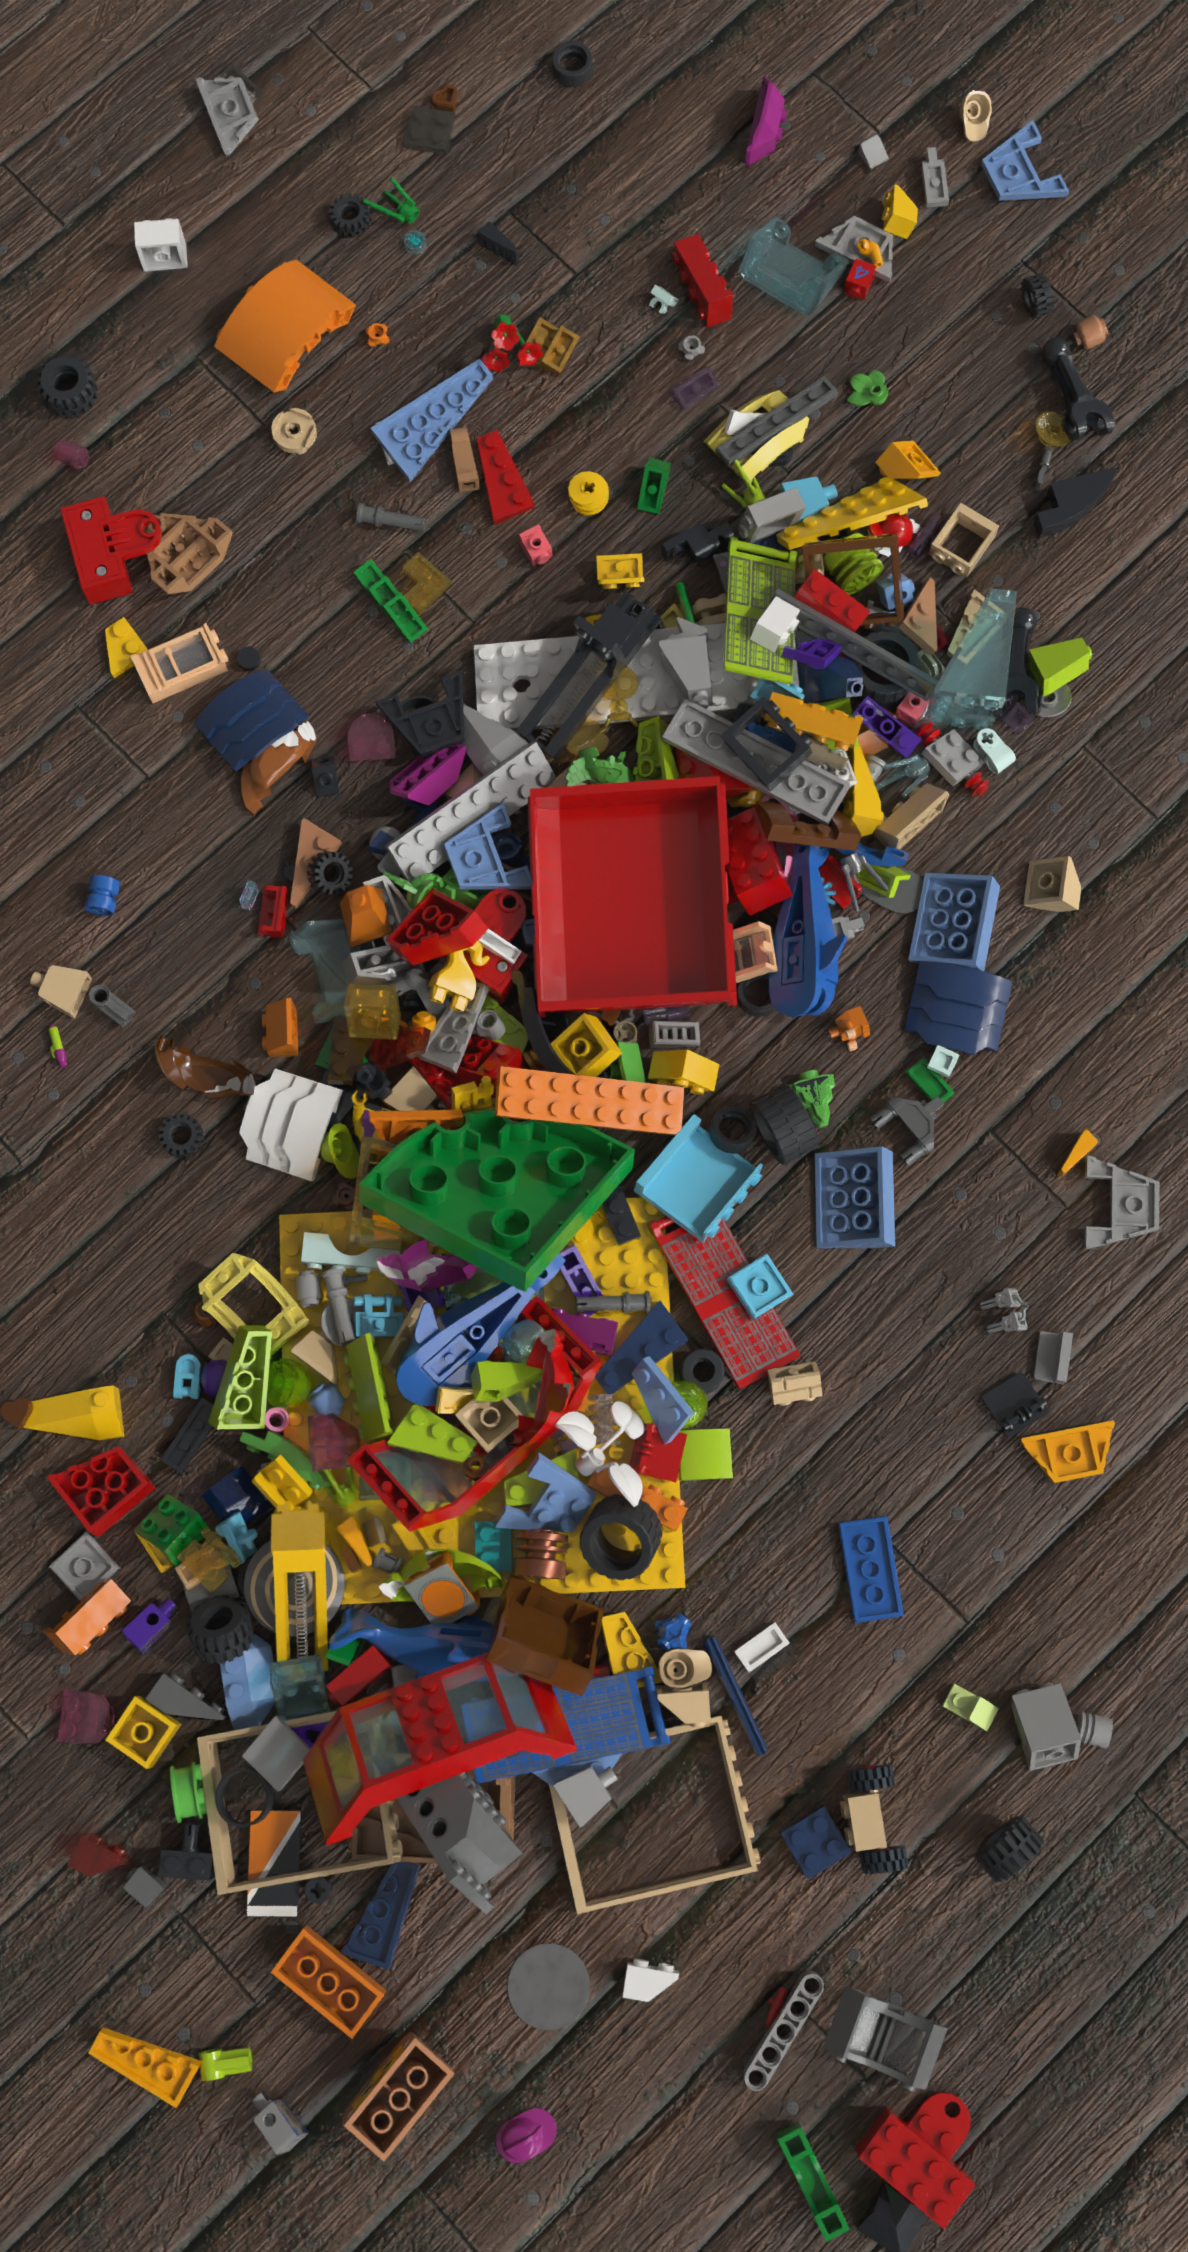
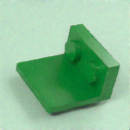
M167 1494L134 1531L140 1537L160 1549L168 1561L177 1567L207 1535L210 1529L197 1512Z

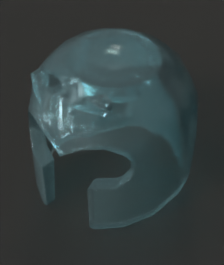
M524 1319L509 1328L505 1333L503 1342L498 1343V1346L502 1348V1353L505 1354V1360L510 1361L512 1359L518 1363H527L537 1338L545 1333V1331L538 1323L529 1319Z

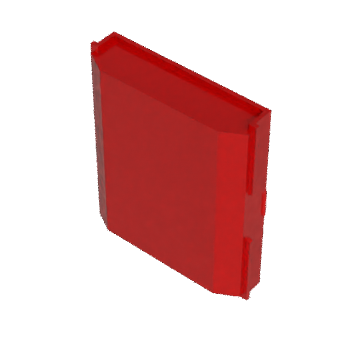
M720 776L530 789V796H528L530 874L533 877V884L531 885L532 915L535 917V936H533L534 979L538 1012L541 1018L546 1017V1012L580 1013L699 1006L727 1002L728 1007L737 1006L733 924L728 922L727 913L729 895L728 876L725 866L730 862L725 783H720Z

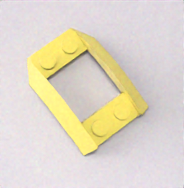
M780 390L750 400L736 411L754 412L762 407L769 413L789 399ZM807 416L777 434L754 455L750 454L739 461L751 483L752 479L779 455L794 444L801 443L804 440V432L809 422ZM728 417L703 441L716 455V448L732 438L731 435L725 433ZM735 465L730 467L741 477Z
M232 1253L199 1283V1292L203 1298L202 1309L210 1313L235 1339L239 1325L246 1324L221 1299L251 1273L284 1308L265 1326L272 1331L270 1359H272L271 1356L298 1331L307 1327L309 1319L283 1286L257 1261L237 1253Z

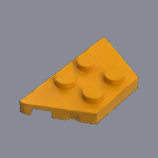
M1113 1420L1021 1438L1020 1443L1052 1483L1099 1475L1104 1472L1106 1454L1109 1451V1441L1115 1423Z

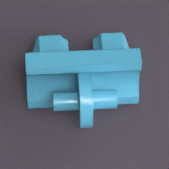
M240 1512L233 1513L228 1519L216 1526L215 1530L218 1536L225 1537L228 1545H226L225 1552L228 1558H235L237 1564H243L249 1556L257 1552L253 1540L258 1534L255 1529H247Z

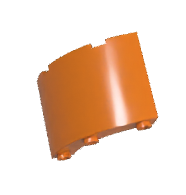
M298 260L284 262L269 272L254 286H250L247 289L245 296L236 306L224 327L218 331L214 347L271 391H283L287 389L293 375L300 366L297 361L305 351L309 353L321 341V334L325 331L331 333L335 329L347 325L356 304Z

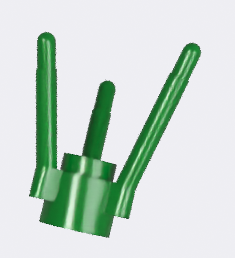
M393 177L390 178V181L405 200L401 202L387 190L384 191V194L398 205L397 212L399 214L367 199H363L364 204L396 218L401 223L406 221L408 224H412L420 212L415 206L416 202L407 195Z

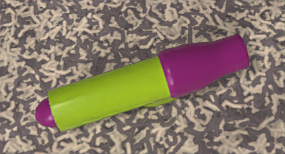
M51 1024L48 1029L52 1042L50 1047L53 1058L57 1059L60 1068H66L68 1066L66 1053L58 1028Z

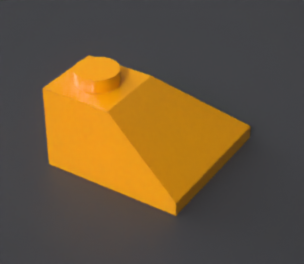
M914 441L892 442L875 462L880 467L881 474L892 479L938 477L941 474Z

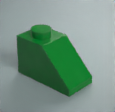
M649 458L645 465L637 509L660 513L670 473V462Z
M357 1638L335 1650H330L329 1647L325 1658L350 1666L357 1660L364 1639Z

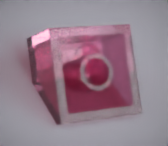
M333 1413L308 1416L312 1471L352 1467L346 1459L361 1447L358 1429Z

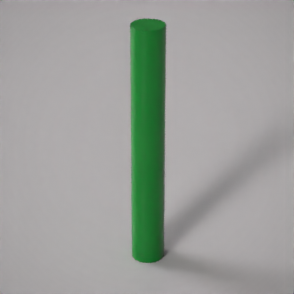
M678 582L675 584V590L685 620L695 623L682 582Z

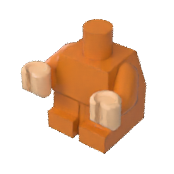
M861 1006L844 1012L835 1019L836 1027L828 1030L831 1039L840 1036L842 1041H847V1047L850 1052L857 1049L855 1041L857 1037L863 1036L865 1038L870 1036L869 1024Z

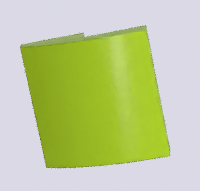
M730 1428L679 1431L687 1434L679 1468L680 1481L733 1478Z

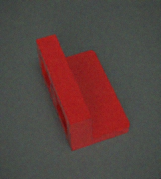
M830 855L827 857L825 864L818 870L820 877L825 879L824 884L827 882L832 884L828 891H836V895L830 896V899L834 900L835 904L843 911L852 903L841 865ZM851 876L855 895L858 898L860 897L862 887Z

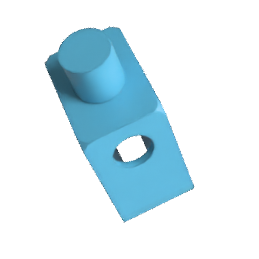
M817 477L782 483L780 492L783 493L797 487L806 506L798 523L808 516L821 512L825 507L829 506L828 500L838 496L834 484L822 488Z

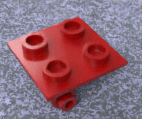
M643 1423L644 1431L640 1437L635 1439L629 1466L638 1474L676 1483L687 1434L679 1432L670 1443L664 1445L656 1425Z

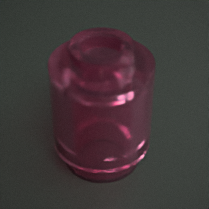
M59 440L54 448L55 457L73 468L79 470L88 464V450L69 440Z

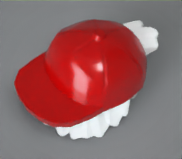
M899 513L886 515L887 518L885 520L868 525V536L897 533L899 552L903 546L909 544L913 533H917L920 527L917 523H914L913 519H909L905 514L899 515ZM890 547L874 548L879 554L888 557L891 555Z

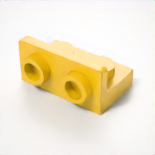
M281 1454L265 1465L252 1479L253 1484L276 1509L277 1505H285V1502H290L291 1511L314 1492Z

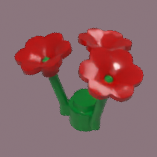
M500 314L494 320L495 329L491 332V336L494 339V349L482 356V361L488 370L493 369L496 372H500L503 368L508 367L510 363L509 359H507L508 355L499 349L511 350L513 345L518 342L521 344V349L517 352L519 364L521 366L536 364L537 359L543 355L541 345L538 342L525 343L516 325L512 324L510 317Z

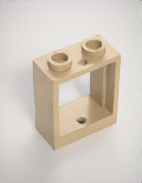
M960 503L932 543L929 555L936 562L944 563L950 567L954 573L968 577L995 538L999 525ZM957 523L984 539L969 562L942 547V544Z

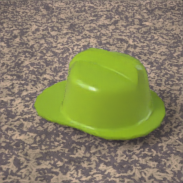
M334 1124L330 1131L325 1133L320 1149L321 1156L325 1161L335 1164L340 1174L345 1178H356L361 1170L359 1153L349 1129L344 1124Z

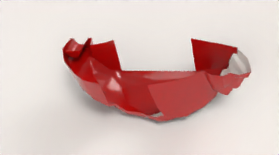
M556 1329L546 1331L537 1338L526 1363L528 1366L543 1370L535 1419L518 1415L519 1429L512 1430L515 1440L513 1443H510V1446L524 1448L536 1442L555 1425L567 1407L573 1390V1378L569 1363L561 1353L564 1346Z

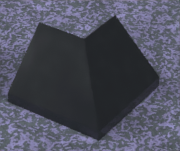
M884 2181L858 2224L857 2229L889 2252H907L927 2215L893 2186Z

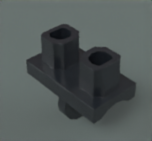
M371 1059L367 1063L358 1066L355 1072L356 1079L373 1100L378 1096L384 1101L392 1094L393 1091L389 1087L390 1081Z

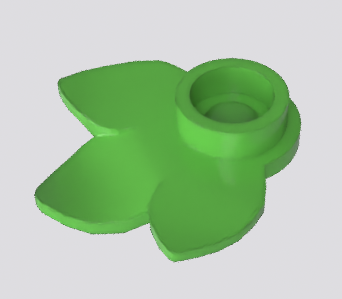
M873 370L868 376L865 374L852 376L850 384L855 391L847 398V402L855 406H865L870 402L874 405L884 403L888 396V388L884 384V375L877 370Z

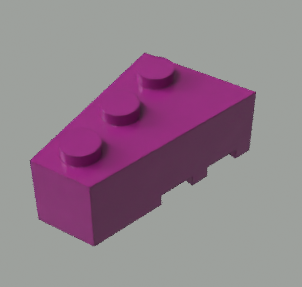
M552 1308V1311L591 1350L596 1351V1354L612 1357L618 1322L606 1318H590L589 1315L576 1313L575 1315L566 1314L565 1310Z

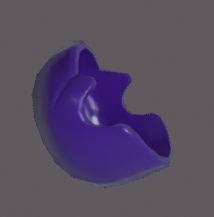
M223 1359L210 1361L204 1365L200 1373L203 1389L213 1398L217 1396L227 1365V1361Z

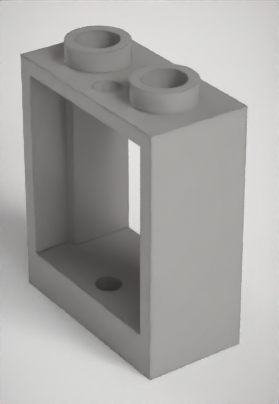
M797 487L748 506L738 525L740 536L743 539L745 538L747 543H754L782 532L789 526L796 525L806 509Z

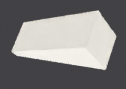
M489 929L478 940L482 947L512 964L515 963L522 952Z

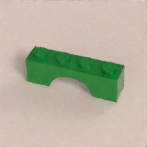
M799 2121L777 2132L776 2136L798 2180L825 2241L828 2242L850 2230Z

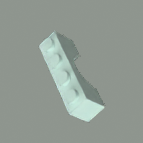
M304 1232L301 1262L307 1265V1269L321 1270L323 1266L331 1267V1270L341 1268L343 1272H346V1268L356 1269L355 1272L360 1274H370V1270L380 1271V1275L386 1276L379 1269L377 1260L381 1257H387L389 1254L402 1255L403 1242L402 1240L394 1239L376 1240L368 1251L359 1255H346L334 1247L329 1234Z

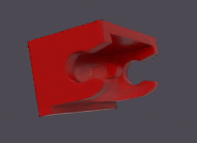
M264 886L258 936L284 938L289 891L286 886Z

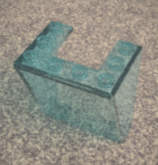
M990 589L937 683L924 712L923 720H927L928 723L933 721L934 725L942 724V722L951 723L954 727L971 725L979 730L992 727L995 721L993 710L1002 708L1006 698L1017 591Z

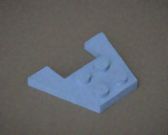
M1033 120L982 160L981 166L999 201L1068 197L1069 190L1061 174L1040 181L1024 150L1041 143V135Z
M503 803L444 844V849L459 889L531 890L533 880L528 867L524 866L504 872L490 833L511 827V822Z
M538 1452L527 1470L528 1477L546 1482L545 1486L528 1512L504 1505L494 1521L495 1528L542 1529L573 1533L596 1499L595 1491Z

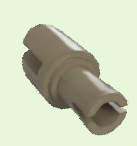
M905 635V638L912 642V645L918 652L919 670L933 678L945 671L944 666L935 654L930 656L911 638Z
M808 738L812 742L810 747L813 753L806 761L818 767L825 764L843 772L848 758L829 751L830 748H828L827 744L813 738Z

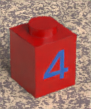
M856 258L846 279L844 293L853 298L865 300L874 280L876 266Z

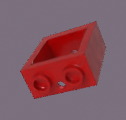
M373 1645L326 1686L329 1690L327 1695L335 1705H348L394 1664Z

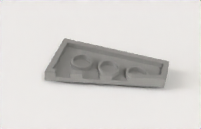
M476 982L474 998L468 1001L463 1012H457L450 1009L449 1006L447 1007L433 1031L417 1052V1056L421 1060L457 1073L488 993L486 985Z

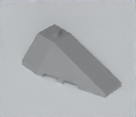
M464 704L465 742L460 744L466 746V753L483 775L528 745L517 731L498 724L499 722L494 719H489Z

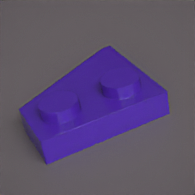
M818 638L809 642L799 643L797 649L785 646L782 656L808 664L813 669H825L840 654L842 645Z

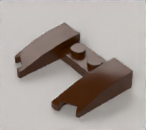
M774 798L765 802L757 801L754 805L766 839L769 841L856 851L862 836L854 821L841 811L836 810L827 826L824 824H806L800 821L793 822L785 807Z

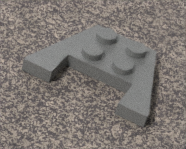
M1086 1156L1085 1179L1110 1180V1228L1086 1226L1084 1228V1249L1088 1250L1158 1231L1159 1182L1138 1173L1118 1168L1109 1162L1105 1163L1097 1160L1096 1157Z

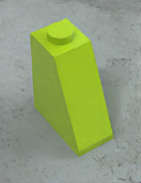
M1082 637L1029 649L1028 667L1043 697L1048 696L1089 669V660L1092 659V651L1090 646H1086Z

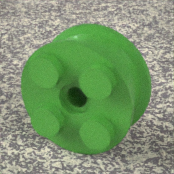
M194 1761L188 1767L175 1769L174 1765L170 1766L171 1788L177 1822L181 1823L182 1818L197 1815L200 1819H203V1815L207 1814L201 1765H196Z

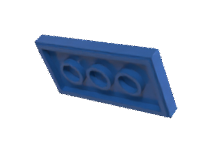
M883 1516L838 1523L854 1623L904 1616L888 1517Z

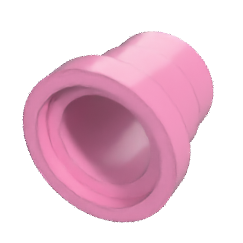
M274 1407L267 1411L265 1427L268 1431L278 1433L285 1430L288 1426L289 1416L284 1409ZM272 1417L280 1419L281 1426L273 1427L269 1419Z

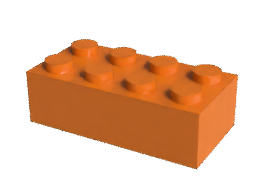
M308 1925L303 1928L271 1971L273 1975L351 2039H353L387 1992L384 1987L341 1954V1952Z

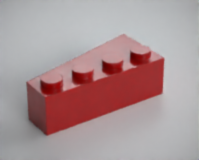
M695 234L674 242V250L671 253L674 265L679 266L683 284H687L689 288L688 294L691 302H695L697 305L696 310L700 321L703 320L708 328L730 320L732 316L733 293L731 289L726 290V280L723 275H718L715 261H709V251L700 235Z

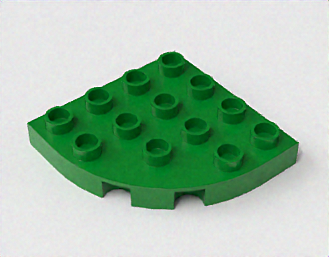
M485 1109L464 1113L463 1127L457 1130H446L435 1122L415 1132L389 1152L359 1183L360 1204L515 1288L526 1292L633 1169L635 1149L590 1126L535 1120L515 1122L507 1117L494 1116L495 1109Z

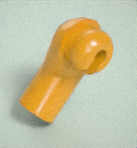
M863 238L858 240L856 245L858 251L871 258L872 264L876 268L883 266L884 262L878 244Z

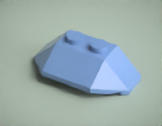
M256 1634L253 1635L254 1641L250 1644L249 1650L243 1651L241 1657H235L231 1662L224 1661L223 1664H220L226 1707L234 1730L260 1726L279 1698L272 1647Z

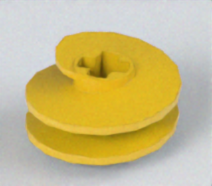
M587 471L581 472L572 478L568 487V494L576 512L591 516L605 508L608 503L609 489L607 482L602 476L595 472Z

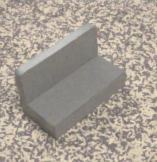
M1044 1331L1039 1333L1033 1375L1035 1380L1057 1384L1067 1382L1073 1333L1062 1332L1061 1334Z

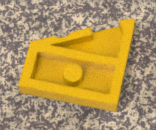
M124 617L105 629L110 672L114 679L134 666L131 655H138L148 650Z

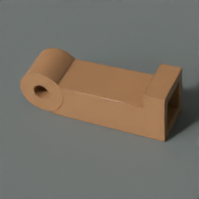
M467 427L450 429L459 492L480 490ZM473 482V483L470 484V485H464V484H463V483Z

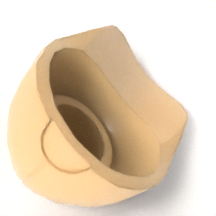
M973 90L969 92L961 103L960 119L963 121L965 137L971 142L979 141L987 134L992 107L991 100L984 91Z
M671 1650L661 1657L658 1664V1673L662 1682L673 1688H684L704 1681L710 1677L712 1671L708 1654L699 1650Z

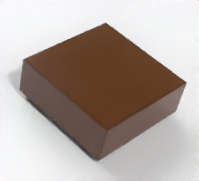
M351 1547L340 1550L351 1573L355 1574L362 1570V1566Z

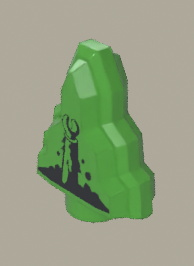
M817 1070L801 1073L799 1075L800 1081L789 1086L796 1092L804 1107L808 1110L813 1123L819 1129L827 1127L830 1117L828 1104L833 1098L832 1089L835 1087L833 1074L819 1076Z

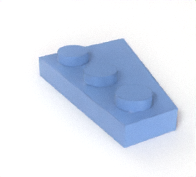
M648 1356L641 1360L631 1374L665 1445L675 1438L694 1412L651 1357Z

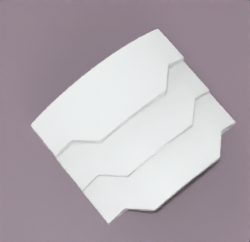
M275 1069L270 1080L255 1086L254 1094L251 1095L239 1133L248 1147L246 1160L314 1181L321 1158H318L332 1112L336 1113L343 1090Z

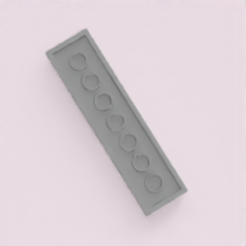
M686 698L684 699L662 736L664 742L828 826L849 790L851 783L805 760L770 792L722 740L721 735L734 723ZM746 729L735 737L769 774L775 771L792 755L789 751Z
M532 741L389 842L385 847L404 879L411 882L417 876L431 873L448 860L444 849V844L502 803L509 817L528 803L530 789L546 788L556 779V776L537 742Z

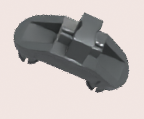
M411 969L407 971L404 978L387 985L394 999L411 989L416 990L427 1009L426 1011L436 1017V1024L450 1004L449 998L451 996L447 994L442 1004L429 1000L431 988L428 985L434 974L424 970ZM409 1020L408 1024L412 1030V1020Z
M938 1096L928 1104L925 1100L920 1103L919 1101L889 1097L885 1102L886 1105L869 1117L878 1129L894 1116L902 1120L916 1137V1142L899 1154L905 1160V1163L911 1166L923 1154H930L934 1151V1120L938 1117L935 1112L944 1103Z

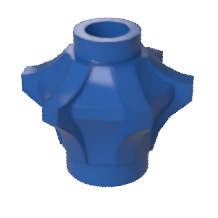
M675 1613L673 1617L667 1620L655 1622L654 1626L658 1633L656 1642L663 1650L687 1648L686 1637L691 1623L684 1615Z

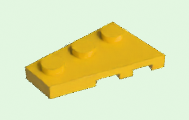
M622 1612L604 1616L601 1627L612 1676L653 1667L655 1676H653L654 1684L661 1683L662 1680L654 1660L641 1642V1638L627 1614ZM643 1679L636 1680L638 1688L645 1686Z

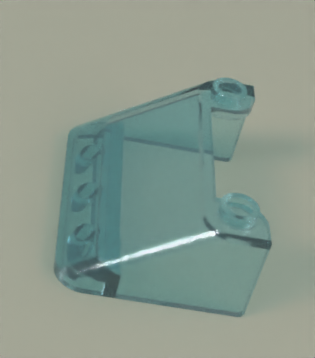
M344 919L307 921L289 936L291 945L298 955L311 954L325 1002L318 1003L312 1009L315 1023L329 1022L334 1020V1016L346 1017L382 1006L388 1002L389 991L386 988L349 985L342 962L350 953L373 949L375 945L371 941L355 948H350Z

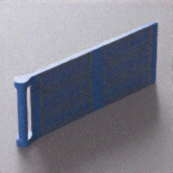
M653 1667L590 1680L583 1696L553 1687L578 1751L554 1760L549 1755L520 1751L473 1769L476 1782L483 1783L670 1744V1737L666 1735L653 1676H655ZM637 1679L644 1680L656 1738L650 1739ZM528 1693L504 1697L515 1726L544 1733ZM496 1699L463 1705L461 1708L468 1743L507 1728Z

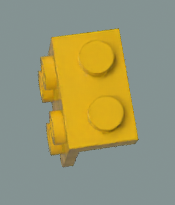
M642 553L596 556L598 584H603V589L617 588V583H625V587H640V582H644Z

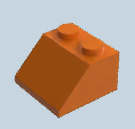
M285 998L267 1005L266 1013L262 1014V1026L266 1028V1036L262 1038L263 1050H267L270 1058L298 1056L297 1009L292 999Z

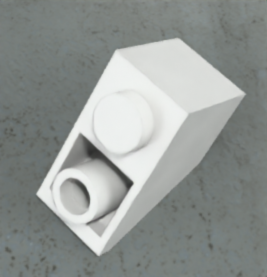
M633 1959V1963L627 1962L623 1998L649 2002L677 1981L679 1972L674 1970V1965L659 1963V1966L655 1967L648 1965L649 1961Z

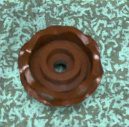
M203 1298L198 1299L193 1304L192 1317L196 1323L202 1327L218 1323L210 1313H205L202 1309Z

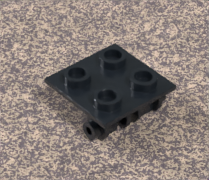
M1022 1371L981 1397L1008 1439L1049 1413L1046 1408L1047 1403L1045 1399L1038 1396Z

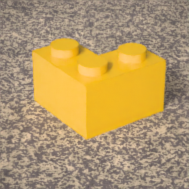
M690 1050L654 1051L648 1079L659 1085H675L677 1087L689 1088L690 1093L704 1095V1092H714L719 1064Z

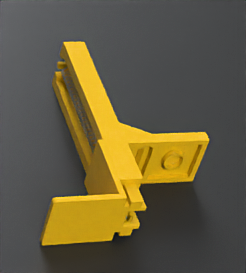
M307 1501L306 1508L298 1506L290 1511V1502H285V1505H277V1509H274V1514H272L271 1518L278 1674L293 1673V1668H300V1672L305 1673L308 1667H313V1672L328 1671V1658H325L328 1651L324 1507H319V1503L311 1504V1501ZM313 1571L315 1658H308L305 1572ZM303 1572V1578L296 1579L303 1580V1582L296 1584H303L305 1586L302 1591H297L295 1588L296 1618L298 1615L306 1617L304 1619L306 1627H296V1634H298V1631H305L306 1633L305 1637H300L296 1640L298 1642L297 1649L302 1646L307 1648L305 1650L307 1654L298 1653L297 1659H290L287 1573ZM304 1592V1594L297 1595L296 1593ZM297 1596H304V1598H299V1599H297L296 1597H297ZM297 1612H305L304 1614H297ZM298 1627H304L305 1629H304V1630H298L297 1628H298ZM299 1654H305L306 1656H305V1657H299L298 1655H299Z

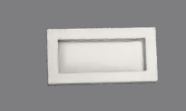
M774 1622L734 1652L749 1673L787 1646L789 1641Z

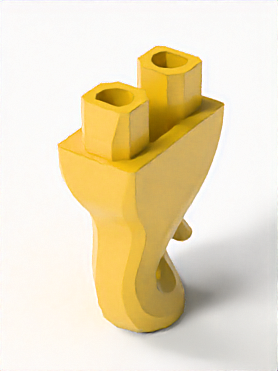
M478 941L472 947L447 954L445 966L437 971L429 982L428 987L431 988L429 1000L442 1004L447 994L452 997L449 1008L457 1012L464 1011L468 1001L474 998L476 981L463 951L470 953L471 961L477 966L486 964L490 959L489 956L482 958L483 947Z

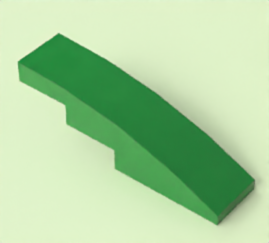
M372 559L353 572V575L409 643H412L429 630L403 594L397 591L388 577L382 574Z

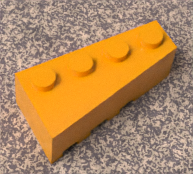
M772 692L770 700L779 707L780 711L778 713L783 719L787 716L795 724L796 728L794 730L799 735L802 733L811 735L813 739L824 744L826 740L834 742V747L848 751L849 747L854 748L864 717L855 715V718H851L843 711H828L821 705L814 703L805 704L800 699ZM765 713L764 721L768 722L767 726L780 730L781 728Z

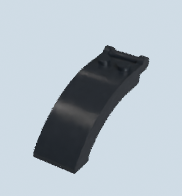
M514 971L512 981L517 985L524 1026L539 1061L547 1072L576 1075L561 1061L551 1045L570 1026L567 1013L546 1012V1017L541 1018L538 1012L536 990L534 987H529L528 983L535 982L534 972ZM601 1072L597 1076L598 1078L608 1079L606 1072Z

